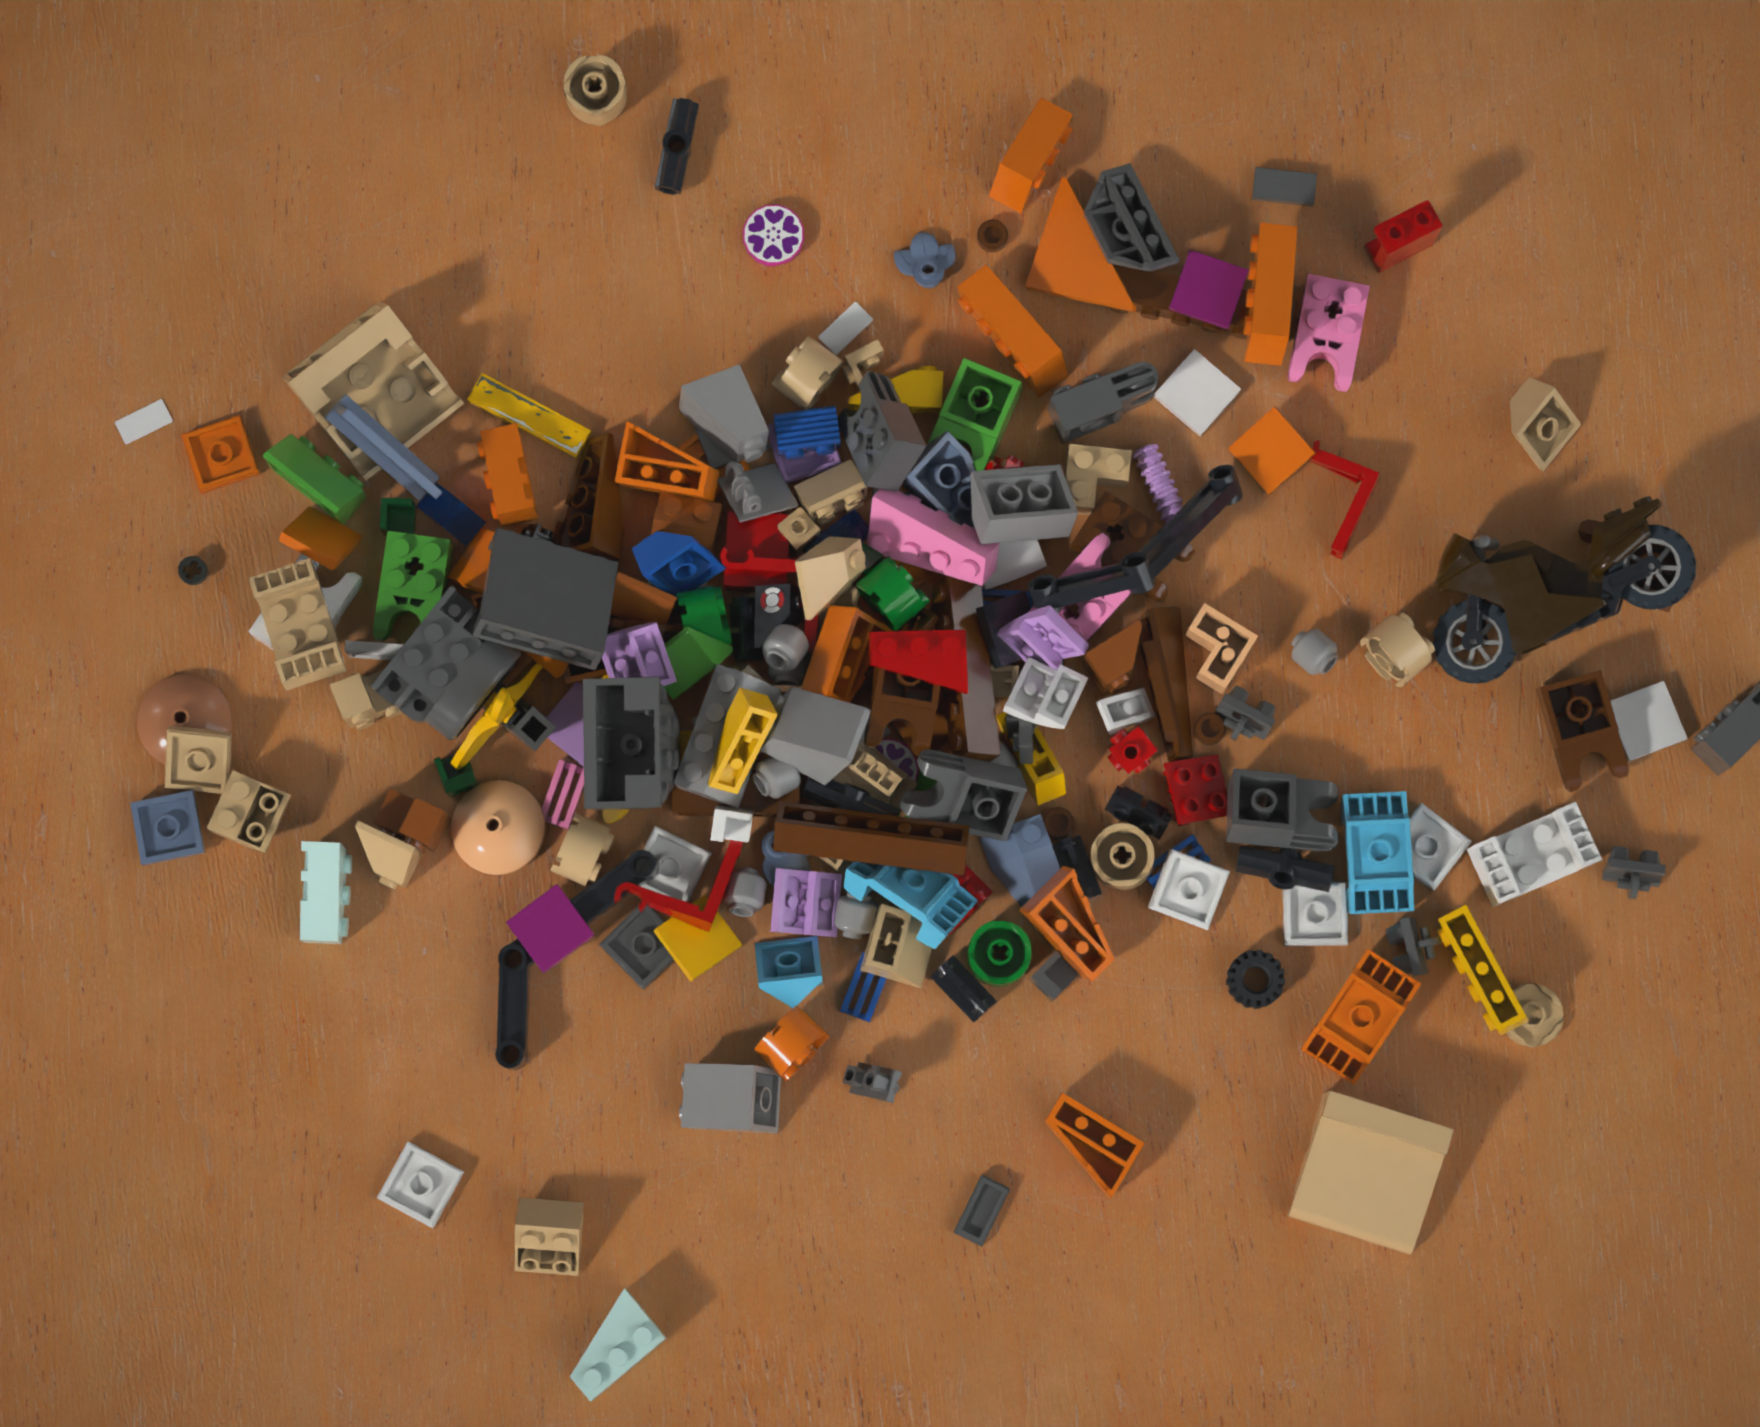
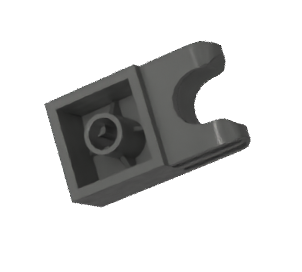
M1138 362L1102 377L1100 373L1088 376L1082 380L1083 384L1072 388L1071 385H1066L1053 392L1054 396L1050 398L1048 412L1061 443L1065 444L1120 421L1122 413L1148 403L1153 397L1158 382V373L1155 367L1148 362Z
M867 371L859 383L861 403L858 411L843 408L837 418L838 425L865 486L897 492L924 451L926 444L908 405L901 403L891 380L883 374Z
M1760 682L1740 701L1734 699L1730 704L1728 703L1715 716L1719 721L1716 723L1713 720L1694 737L1697 743L1691 750L1717 776L1730 769L1760 739Z
M925 749L921 751L917 759L918 766L924 776L937 780V783L932 788L924 791H907L900 803L902 811L910 818L970 825L969 834L1006 842L1027 791L1021 770L935 750Z
M1234 768L1227 789L1226 842L1330 851L1338 844V833L1335 827L1331 824L1317 821L1311 816L1309 811L1328 809L1334 805L1338 799V787L1328 781L1296 778L1294 774Z

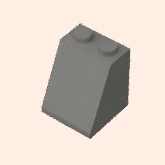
M740 364L681 386L679 402L681 414L735 462L742 460L751 462L763 455L766 450L769 429Z
M791 687L784 695L779 694L772 703L778 715L760 750L779 761L793 765L799 772L826 785L852 762L871 710L866 707Z
M685 1063L684 1072L681 1076L683 1101L679 1108L682 1128L778 1134L781 1077L771 1068L757 1065Z

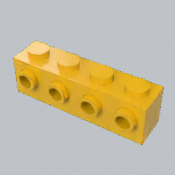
M1467 905L1439 918L1438 921L1442 928L1438 929L1437 932L1445 947L1452 945L1457 955L1452 960L1460 975L1467 973L1472 982L1467 988L1475 1003L1482 1001L1487 1010L1482 1016L1490 1031L1497 1029L1498 1033L1503 1035L1528 1022L1529 1020Z

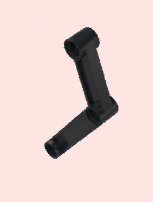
M1220 465L1213 468L1208 473L1209 481L1138 552L1126 555L1120 563L1057 579L1052 575H1041L1031 580L1028 588L1035 609L1050 605L1059 613L1066 605L1129 590L1133 594L1150 591L1156 585L1155 577L1225 506L1233 505L1241 500L1243 493L1235 468L1232 465Z
M637 850L570 901L589 925L631 894L623 892L621 900L615 903L614 894L620 884L630 882L638 886L644 885L657 876L659 863L649 851ZM641 858H649L651 860L650 870L642 874L637 873V861ZM517 938L512 943L504 946L498 955L499 988L497 1048L495 1055L498 1063L510 1070H519L528 1061L530 967L535 964L532 957ZM514 951H519L522 955L521 964L515 968H510L507 963L508 956ZM515 1046L519 1050V1058L516 1062L508 1064L505 1060V1052L508 1048Z

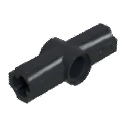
M679 98L672 101L655 183V190L664 194L681 195L699 110V104L692 100ZM675 141H680L685 145L684 149L679 152L671 151L669 146Z
M809 777L802 795L809 800L830 808L899 816L901 811L899 808L870 796L871 793L849 783L842 784L834 779L823 785Z
M1241 845L1236 865V872L1267 878L1274 887L1283 890L1292 889L1295 885L1330 892L1335 871V865L1304 859L1300 852L1292 848H1279L1276 852L1246 845Z

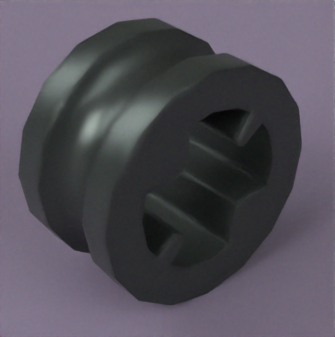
M189 556L180 562L178 574L185 583L198 585L206 579L208 569L200 558ZM193 562L198 563L197 568L201 569V574L194 575L193 579L187 578L189 574L187 572L184 573L185 567H191Z

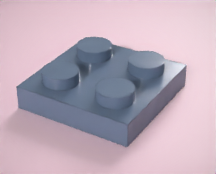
M193 790L130 803L141 865L145 866L206 853L195 792Z

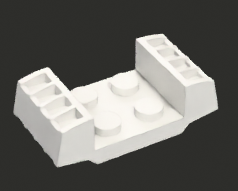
M1576 802L1497 837L1494 836L1467 849L1492 907L1602 861Z

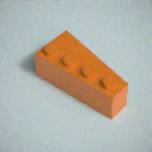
M1260 222L1258 234H1252L1250 252L1255 253V259L1250 261L1248 269V280H1252V289H1247L1245 307L1250 309L1249 316H1245L1243 335H1247L1244 362L1282 366L1290 335L1298 226Z
M984 265L957 286L960 296L957 301L967 315L972 313L983 334L991 337L999 352L1010 361L1038 398L1068 377L1062 350L987 265Z

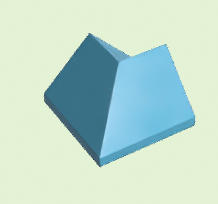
M818 936L755 943L758 985L763 991L794 1008L816 986L823 985Z

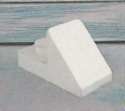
M1144 688L1096 702L1110 735L1122 728L1145 722L1155 717Z

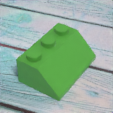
M290 434L263 454L264 459L273 471L342 525L346 524L367 498L362 490L365 485L352 474L345 477L338 471L340 465L328 455H325L322 459L314 452L316 446L304 436H301L298 440Z

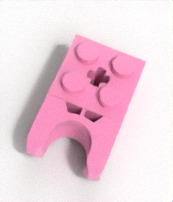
M1308 274L1304 283L1287 375L1288 381L1295 383L1301 381L1306 365L1312 360L1323 359L1328 361L1334 369V387L1341 392L1348 391L1356 362L1369 285ZM1333 310L1337 314L1335 318L1328 317L1329 312L1325 311Z
M1104 533L1096 536L1059 578L1101 568V557L1110 545L1109 537ZM1125 590L1075 603L1080 608L1077 610L1078 613L1075 614L1070 610L1069 605H1066L1058 614L1088 642L1131 592ZM1033 606L1029 612L1036 610L1035 606Z

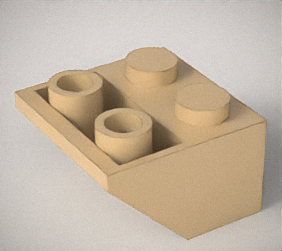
M851 459L794 486L795 494L803 510L814 523L818 522L819 525H824L836 518L835 514L844 509L847 512H851L864 505L863 500L867 499V486H865L858 469Z
M232 770L207 829L223 838L266 854L291 795Z
M881 904L868 939L860 971L921 988L932 951L931 947L916 939L922 922L904 910Z
M519 1198L515 1220V1271L579 1276L584 1203Z

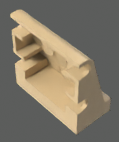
M381 301L371 306L282 376L283 380L366 481L382 468L324 418L344 394L348 395L406 448L414 444L464 404L450 388L449 383L426 353L415 343L412 335L391 308Z
M1333 1091L1324 1093L1312 1128L1311 1142L1307 1152H1305L1294 1189V1199L1290 1210H1288L1287 1217L1411 1255L1444 1156L1448 1152L1454 1129Z

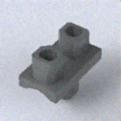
M1235 686L1229 694L1225 693L1215 713L1225 719L1223 725L1234 730L1230 739L1236 741L1239 734H1242L1250 739L1255 735L1265 740L1276 720L1273 718L1276 707L1267 701H1260L1256 709L1247 705L1245 702L1249 693L1243 688Z
M1614 846L1602 871V880L1617 882V888L1627 889L1629 899H1636L1638 891L1649 892L1650 886L1659 887L1661 878L1665 875L1666 865L1660 864L1658 851H1642L1639 861L1629 860V849Z
M1415 918L1399 919V924L1386 929L1388 942L1391 946L1405 943L1408 954L1394 957V966L1406 974L1417 976L1428 974L1422 948L1425 950L1427 960L1436 958L1433 946L1441 944V938H1431L1429 927L1419 929L1422 941H1420Z
M858 1062L857 1067L852 1065L846 1067L843 1083L851 1086L849 1093L893 1103L895 1095L900 1089L898 1080L901 1078L902 1072Z

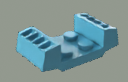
M1406 791L1343 794L1340 808L1341 824H1345L1349 884L1347 889V912L1350 914L1414 911V879Z
M857 861L848 866L845 871L844 888L852 896L861 902L872 889L921 921L922 925L916 939L934 949L939 946L978 901L960 886L956 877L947 873Z

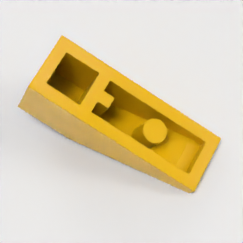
M920 366L919 370H911L890 379L901 403L907 404L911 413L940 414L942 409L944 371H937V367ZM861 392L849 397V410L858 411L861 403Z
M739 688L725 717L708 780L709 787L738 794L778 715L768 695Z
M1003 712L996 715L1007 745L1019 763L1018 768L1021 770L1026 786L1037 806L1065 795L1064 772L1039 728H1035L1033 735V764H1020L1019 751H1013V738L1008 739L1007 713Z

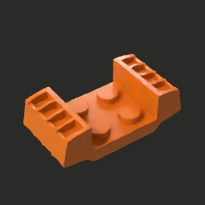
M1367 948L1318 1024L1313 1027L1303 1042L1301 1050L1355 1085L1407 1008L1421 983Z

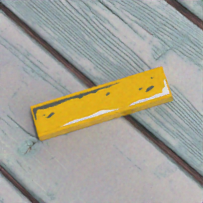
M481 373L467 398L469 403L509 424L517 423L520 430L575 459L578 458L592 433L591 430L484 373Z

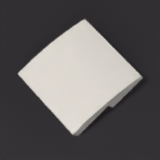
M1038 540L1000 543L996 571L983 584V589L987 590L1046 567L1047 564Z
M1028 657L1004 706L1003 712L1034 724L1065 729L1088 677L1061 664L1055 670Z

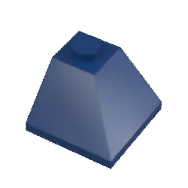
M656 531L632 548L642 575L658 589L677 597L679 592L697 589L726 569L716 556L692 536Z

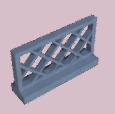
M344 394L324 418L419 501L426 493L435 499L442 494V491L434 485L440 477L348 395Z

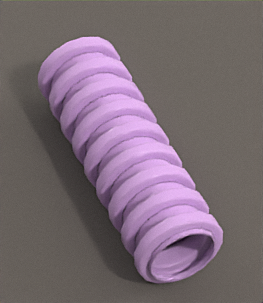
M1149 444L1136 450L1132 457L1138 460L1136 466L1142 469L1140 475L1146 478L1144 483L1150 487L1148 492L1154 496L1152 499L1153 503L1158 504L1156 510L1162 513L1160 516L1161 521L1167 523L1183 507L1181 504L1183 499L1177 496L1179 490L1173 487L1175 481L1169 478L1171 473L1165 469L1167 464L1161 460L1163 455L1157 451L1159 449L1158 444Z

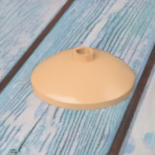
M489 781L472 788L459 801L452 817L451 835L456 851L469 866L482 873L505 875L522 869L538 854L545 837V819L539 802L528 790L509 781ZM492 820H497L499 823L498 828L491 831L489 823Z

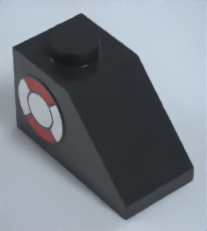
M791 583L755 586L754 648L762 651L764 642L776 626L780 624L798 626L802 621V611H804L800 588Z

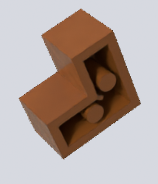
M390 788L374 823L380 827L379 831L394 838L398 836L404 838L405 843L416 847L420 853L424 854L426 849L435 852L450 817L444 810L416 797L413 799Z

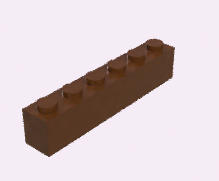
M1113 264L1132 302L1137 308L1136 312L1141 313L1142 317L1151 320H1158L1159 317L1171 319V323L1175 325L1189 326V323L1200 325L1201 329L1207 332L1218 333L1220 330L1232 332V336L1236 338L1247 339V335H1243L1245 316H1249L1250 309L1245 307L1247 290L1242 289L1227 330L1169 310L1180 276L1159 271L1149 272ZM1292 300L1290 330L1296 306L1295 300ZM1110 307V309L1114 312L1128 313V311Z
M946 575L932 585V600L934 602L935 614L939 618L935 629L966 630L968 673L967 695L941 686L945 698L944 714L948 725V748L953 755L991 762L1001 754L989 650L976 612V608L983 606L982 588L980 585Z
M780 801L775 820L773 851L964 875L970 825Z

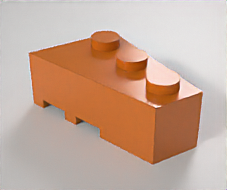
M1040 98L1002 159L989 197L1022 213L1035 188L1039 189L1047 174L1045 172L1048 166L1052 167L1060 153V150H1058L1060 143L1065 145L1070 138L1073 128L1069 125L1073 114Z
M626 421L615 476L616 483L626 488L656 493L663 491L714 502L720 471Z
M517 423L480 431L482 440L476 443L480 460L486 459L488 470L483 471L487 490L492 489L494 500L489 501L493 519H499L502 527L539 519Z
M830 605L801 689L850 703L865 680L866 676L864 673L870 666L869 633L893 630L856 607Z
M1062 866L1019 911L1056 951L1058 950L1062 954L1061 956L1082 978L1093 982L1115 958L1099 923L1094 918L1089 906L1090 903L1080 887L1074 868Z
M1063 1092L1044 1121L1108 1199H1112L1145 1144Z

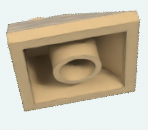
M1531 377L1524 382L1510 400L1512 434L1538 469L1544 471L1581 426V423L1555 387Z
M829 536L795 560L806 620L813 619L843 597L865 570V554L862 550L861 539Z
M357 821L355 828L373 872L380 877L379 883L393 890H396L398 885L406 889L422 854L416 847Z

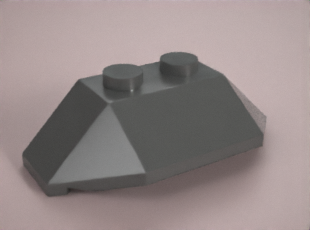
M1131 163L1102 171L1085 208L1084 216L1107 263L1149 272L1179 263V258Z

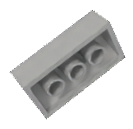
M717 664L674 784L681 790L739 809L756 759L738 794L709 787L708 785L726 714L740 687L768 695L771 703L781 693V689L749 674Z

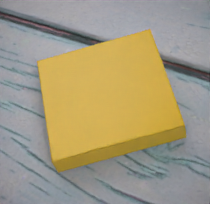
M703 895L692 904L698 905L699 911H704L708 898L706 895ZM718 911L709 932L674 917H671L653 931L690 982L742 946V943Z

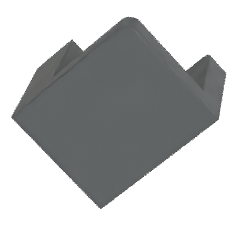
M1058 950L1030 978V981L1052 1002L1078 975L1061 957L1062 954Z

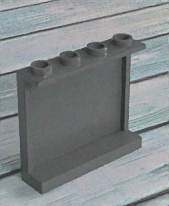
M497 528L488 547L491 553L480 614L474 625L472 636L596 670L605 650L618 562L580 552L573 548L548 543L542 539L520 535L510 530Z

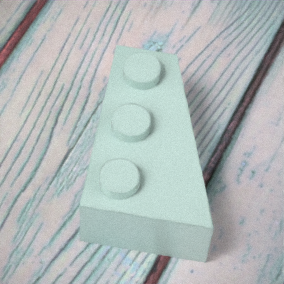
M301 841V851H305V868L301 870V881H304L303 899L300 900V940L304 943L342 944V938L348 936L349 919L344 918V905L350 904L351 889L350 886H346V873L351 874L352 855H348V850L341 843Z
M626 1288L623 1289L570 1375V1378L590 1402L595 1400L667 1339Z

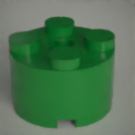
M889 556L878 563L855 584L857 586L856 589L874 612L877 611L884 617L882 621L893 631L900 629L929 603L927 596L919 588L915 589L910 582L913 578L903 566L898 567Z
M712 585L677 593L684 628L690 627L723 643L732 644L720 586L714 587Z
M990 921L979 927L973 934L967 951L968 964L974 976L981 982L993 987H1004L1017 982L1027 971L1032 957L1031 942L1025 931L1018 925L1007 921ZM995 946L999 950L1003 947L1007 950L1005 953L1006 960L1002 961L1000 958L994 960L992 958Z

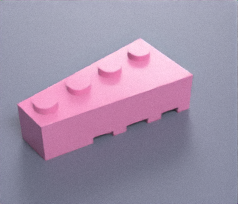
M879 489L873 495L867 545L883 554L884 557L889 556L897 561L983 586L996 571L1000 543L981 544L976 529L965 523L961 526L948 518L949 514L939 509L937 511L932 510L921 504L922 500L912 494L907 496L900 491Z

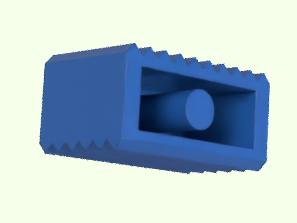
M836 406L773 414L779 456L785 455L786 459L789 460L804 457V453L814 451L817 452V455H828L835 453V448L841 447Z

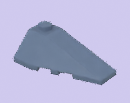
M946 431L926 445L902 484L912 495L921 499L923 505L934 511L939 509L949 514L948 518L961 526L965 523L970 527H974L971 503V473L975 471L972 465L974 462L969 452L949 431Z
M1041 814L1014 823L1006 842L986 837L980 839L991 871L999 878L1021 907L1060 869Z

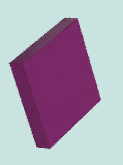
M1189 250L1169 310L1228 330L1248 269Z
M558 884L554 885L506 921L512 932L544 974L596 936Z

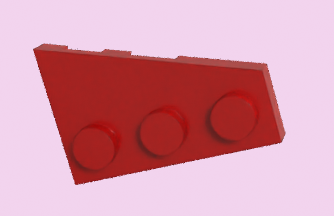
M966 630L869 633L871 666L903 676L917 678L936 686L953 689L959 693L968 694Z

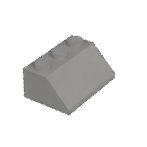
M1060 464L972 471L971 473L972 521L981 544L1070 536L1078 511Z

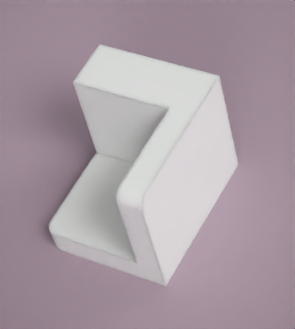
M716 805L710 840L723 842L724 839L748 842L754 811Z

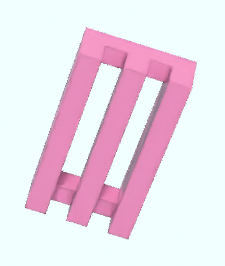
M559 759L542 807L545 822L569 829L584 789V767L582 768ZM564 769L569 770L553 816L550 817L548 813ZM575 773L581 774L565 820H559Z

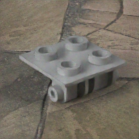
M731 461L726 465L725 477L718 479V484L739 522L798 507L797 501L775 463L744 471L740 463Z

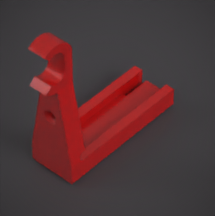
M1317 440L1314 441L1312 448L1316 454L1308 461L1356 484L1362 481L1331 546L1332 551L1330 555L1342 560L1376 488L1380 473L1319 449L1320 441Z
M723 547L720 553L721 562L730 569L797 572L795 560L797 559L755 557L753 548L747 552L748 560L746 562L729 561L727 558L729 550L726 547ZM819 614L811 620L805 619L804 634L809 642L807 652H814L818 640Z
M730 840L704 911H699L698 905L651 891L630 882L622 883L617 887L614 894V902L616 903L621 900L623 892H629L641 898L642 902L638 906L640 913L648 906L709 932L736 860L740 857L743 842Z

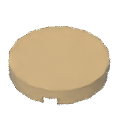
M1525 984L1515 988L1513 992L1529 1021L1507 1032L1508 1038L1518 1045L1531 1048L1545 1045L1556 1038L1563 1026L1564 1015L1562 1003L1555 992L1538 984Z

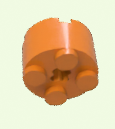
M795 1006L777 1022L778 1025L771 1032L769 1031L754 1049L758 1056L785 1082L789 1081L799 1070L797 1065L804 1067L817 1054L813 1048L815 1047L818 1050L830 1037L798 1006Z

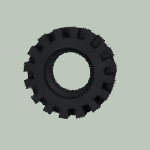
M1263 950L1247 951L1238 956L1231 963L1227 971L1226 985L1229 988L1228 992L1230 996L1232 995L1235 998L1234 1000L1237 1003L1243 1004V1007L1254 1009L1266 1007L1273 1003L1283 991L1286 980L1284 979V968H1281L1280 961L1273 958V955L1269 952L1264 953ZM1258 967L1267 974L1268 983L1262 991L1254 992L1245 986L1243 977L1249 968Z

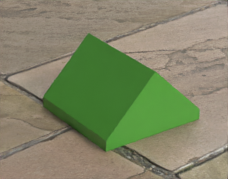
M690 627L684 628L664 644L677 682L664 686L666 692L673 700L713 670L717 664H720L733 652L732 646Z

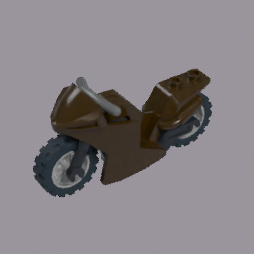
M1651 496L1633 502L1634 508L1624 513L1619 508L1603 515L1605 521L1598 523L1593 529L1590 560L1582 563L1570 562L1527 540L1505 545L1489 559H1485L1486 550L1494 551L1499 548L1500 542L1496 538L1481 535L1474 537L1470 541L1453 533L1441 556L1434 584L1439 593L1447 591L1467 593V600L1451 606L1439 618L1437 627H1435L1433 632L1434 642H1432L1435 647L1436 660L1448 675L1459 681L1476 684L1487 683L1502 676L1512 666L1517 653L1526 654L1556 639L1617 615L1621 610L1624 600L1634 606L1650 610L1664 609L1674 605L1689 592L1695 580L1696 558L1692 547L1675 530L1662 525L1648 524L1647 518L1662 506L1660 499L1652 500ZM1652 543L1666 547L1658 558L1653 556ZM1643 547H1647L1648 557L1642 559L1635 555ZM1670 551L1675 557L1677 566L1664 565L1662 562ZM1630 559L1637 561V563L1629 566ZM1661 571H1676L1674 579L1670 584L1663 578L1660 573ZM1656 575L1664 588L1657 591H1649L1652 578ZM1646 581L1644 589L1636 585ZM1491 602H1494V603H1497V604L1502 605V606L1504 607V609H1502L1501 607H1499V606H1497V605H1495V604H1493V603H1491ZM1465 621L1466 633L1457 629V627ZM1493 626L1497 631L1499 640H1489L1487 636L1488 631ZM1454 633L1462 637V645L1453 648ZM1488 645H1499L1492 659L1483 648ZM1464 649L1470 651L1467 663L1460 660L1456 653ZM1476 650H1479L1487 661L1486 663L1472 665Z

